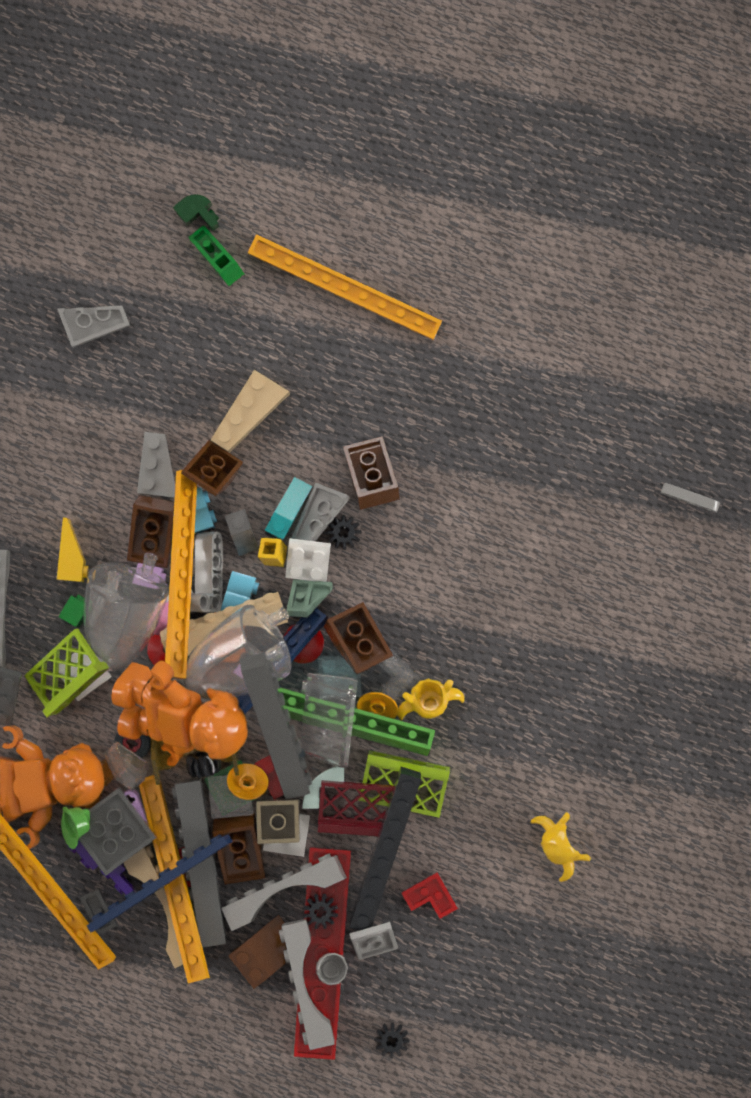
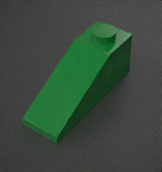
M204 225L188 237L228 287L244 275L238 263Z

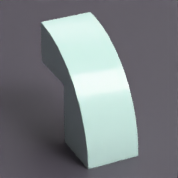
M344 766L327 769L312 781V784L309 785L310 794L304 796L302 809H319L321 780L344 782Z

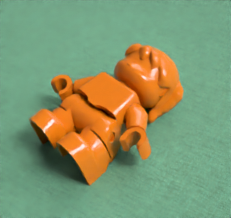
M164 661L157 662L151 671L147 666L132 662L115 682L111 694L112 703L115 706L124 708L118 720V734L131 740H136L145 735L155 741H163L164 744L161 749L171 754L167 760V765L175 766L185 753L192 751L194 748L200 752L208 753L210 759L220 760L228 758L235 754L247 739V719L243 710L238 705L239 700L237 697L226 691L208 688L206 693L211 700L202 704L199 693L184 688L175 679L171 681L174 671Z
M9 725L3 727V730L10 731L14 739L12 743L6 742L2 747L5 749L16 748V752L24 760L0 756V814H3V818L10 824V822L17 820L23 815L33 812L28 822L29 826L16 831L19 835L24 832L30 835L31 841L26 846L31 849L38 845L40 841L39 832L52 819V806L56 805L57 801L62 805L90 809L100 802V795L104 788L103 767L98 757L92 753L90 746L84 743H80L65 750L62 754L56 755L52 761L49 758H44L39 746L27 739H23V732L19 727Z

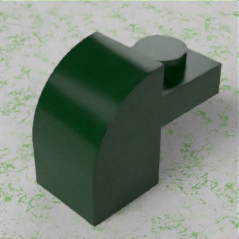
M198 194L189 195L173 206L174 211L187 226L201 216L212 231L219 227L217 222L219 217L212 209L208 211L212 203L205 196Z

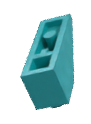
M294 477L265 531L284 541L313 486Z

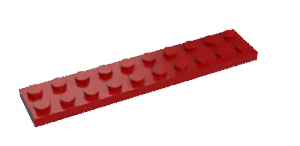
M310 847L308 863L311 862L312 866L320 863L318 858L330 853L331 857L338 856L347 876L346 879L326 888L307 885L305 905L311 906L307 901L308 898L315 902L314 895L318 894L319 900H322V896L325 893L327 894L325 901H328L331 897L334 899L330 906L338 905V909L332 911L338 913V917H330L334 921L333 925L329 924L328 921H326V929H323L322 923H319V928L315 929V921L309 925L311 942L307 948L303 964L304 983L308 995L316 1008L330 1020L335 1043L334 1045L313 1050L309 1049V1045L304 1044L302 1033L306 1031L304 1024L300 1025L298 1012L301 1009L298 1003L293 1057L335 1060L341 982L335 985L323 983L317 975L316 965L319 958L327 953H336L343 956L351 850ZM322 906L319 909H315V912H318V916L327 913Z

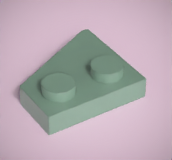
M293 579L286 610L287 616L308 617L332 591V582Z

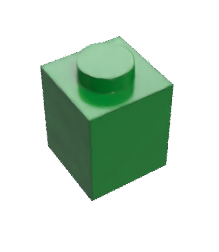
M79 594L77 597L71 595L58 617L75 627H79L90 608V605L87 604L89 600Z

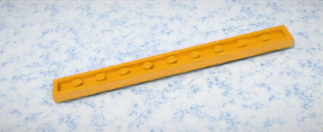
M257 234L248 250L249 255L431 340H434L442 323V320Z
M182 470L176 471L165 662L172 667L174 671L173 678L186 679L197 496V484L182 475Z
M155 774L139 779L138 784L148 825L157 837L153 840V845L161 873L167 868L172 870L177 867L176 862L180 860L160 776ZM183 874L164 886L189 984L210 978Z
M0 814V850L98 970L113 962L116 958L115 954L96 931H89L87 927L89 922Z

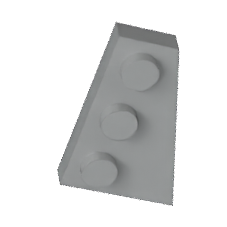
M123 306L57 309L72 348L130 326Z
M144 433L138 494L175 498V479L165 434Z
M315 483L291 539L316 541L351 497Z

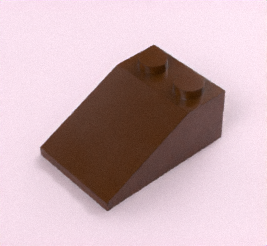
M383 436L343 446L360 510L400 500L398 484Z
M208 440L182 470L181 474L214 496H217L234 480L243 462L211 440Z
M138 496L133 504L127 561L163 568L168 567L172 548L174 502Z
M364 602L327 619L324 625L326 632L356 675L393 657Z
M248 813L213 819V836L216 837L219 834L222 837L229 835L233 841L217 852L225 885L266 878L261 844H257L255 814Z
M279 914L228 955L253 989L286 963L284 950H287L285 942H281L279 930L282 929V924L285 922Z

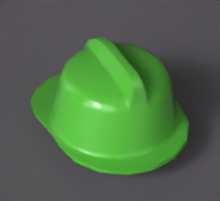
M63 807L61 820L62 834L66 844L71 849L77 847L79 838L90 829V811L88 809H81L80 807L68 809Z

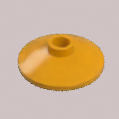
M366 693L357 702V709L395 719L398 713L396 702L383 693Z
M240 764L233 767L228 773L227 786L236 797L244 800H253L261 797L266 792L268 777L256 765Z

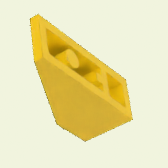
M63 518L57 580L84 582V578H88L89 566H86L84 555L70 519Z

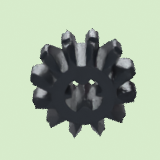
M342 515V522H339L338 518L335 517L334 521L337 525L335 526L332 523L328 525L334 529V531H327L326 533L327 535H334V537L329 539V542L332 543L337 540L335 548H338L340 543H343L342 548L346 550V543H349L351 548L354 547L352 539L356 542L360 541L358 537L354 536V534L362 533L361 530H354L360 524L356 522L351 525L354 519L352 516L348 522H345V515ZM344 527L346 529L347 527L350 530L347 538H344V536L341 538L338 535L341 532L340 528Z
M194 751L186 758V769L193 778H207V776H213L214 773L220 771L221 759H210L208 753Z
M325 893L322 896V900H319L318 894L314 895L315 902L308 898L307 901L311 906L304 905L303 907L304 910L310 911L303 914V917H311L307 924L311 925L315 921V929L319 928V923H322L323 929H326V921L333 925L334 921L330 917H338V913L332 912L338 909V905L330 906L334 899L331 897L328 901H325L327 897ZM320 906L324 907V911H327L322 916H318V912H315V909H319Z
M391 1022V1028L388 1029L384 1023V1031L381 1029L376 1031L380 1035L374 1038V1041L379 1043L376 1049L384 1048L381 1053L382 1056L390 1052L389 1057L393 1058V1052H396L397 1056L400 1057V1049L403 1051L408 1049L404 1045L410 1042L409 1038H405L408 1031L400 1032L403 1027L402 1024H399L395 1029L394 1022ZM389 1036H392V1038L397 1037L395 1044L387 1043Z

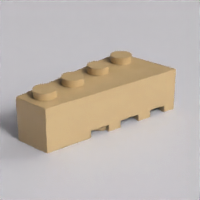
M254 370L211 438V441L230 453L290 395V392Z

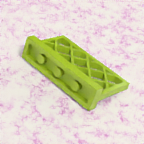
M77 628L24 676L45 706L42 712L47 718L60 713L107 671L109 666L105 661H99ZM74 637L79 642L78 649L72 648V639ZM61 649L66 650V661L59 659ZM72 652L78 653V663L71 662ZM84 655H87L92 662L89 666L83 665ZM48 661L54 662L53 672L47 671ZM59 663L65 664V675L59 673ZM71 666L78 667L77 677L71 676ZM36 672L41 673V683H37L33 677ZM47 675L53 676V686L46 685ZM58 678L65 679V687L63 689L58 688ZM46 689L52 690V699L50 701L46 696Z
M369 750L362 783H367V778H369L371 782L368 784H376L375 782L385 777L389 784L394 786L395 784H393L388 774L393 771L399 772L400 767L421 772L423 783L419 785L418 790L426 785L431 795L421 800L418 794H416L419 803L412 806L411 812L440 818L450 767ZM370 766L379 767L383 774L373 780L369 774ZM434 779L443 781L442 788L435 793L428 784ZM377 794L373 798L368 797V799L373 802L380 795ZM363 797L359 799V801L366 802ZM434 797L438 803L437 811L428 810L424 803ZM384 799L376 803L377 805L388 806Z

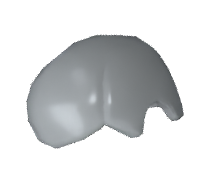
M336 953L323 955L319 958L316 965L319 979L327 985L339 984L345 979L348 970L345 958Z

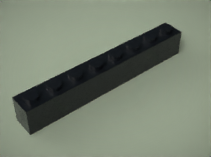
M400 767L350 917V928L364 930L371 928L421 782V772Z

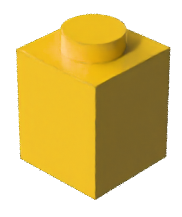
M261 538L258 558L266 566L284 567L288 547L281 539Z

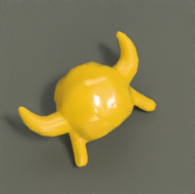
M429 678L419 681L411 689V694L408 692L402 694L406 701L402 702L398 707V719L402 721L405 715L413 711L425 719L435 718L444 713L449 701L459 700L461 703H464V694L459 689L452 688V680H447L444 685L438 680Z
M567 812L556 824L546 816H537L530 821V823L539 824L545 829L541 846L547 859L554 864L563 866L564 872L559 878V882L567 881L574 874V861L591 860L588 854H580L579 851H576L570 845L566 835V822L570 819V814Z

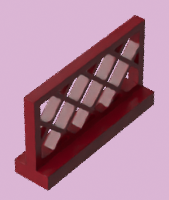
M321 780L318 832L378 836L383 821L379 819L384 818L386 809L381 813L375 804L381 799L389 803L386 795L393 791L394 786ZM325 787H334L339 793L330 799L325 794ZM349 788L356 789L359 793L353 800H350L345 795ZM370 790H376L380 795L373 802L365 795ZM342 795L348 804L339 809L333 801ZM361 797L369 804L362 811L354 804ZM329 805L337 811L332 817L323 816V810ZM350 806L358 813L353 818H347L343 814ZM371 807L378 814L373 820L367 819L364 816V813Z

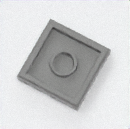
M390 922L350 933L358 960L398 949Z

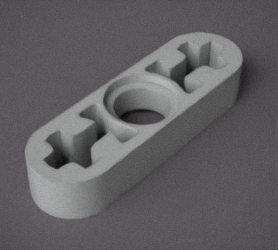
M664 483L661 490L663 495L717 513L720 502L668 483Z

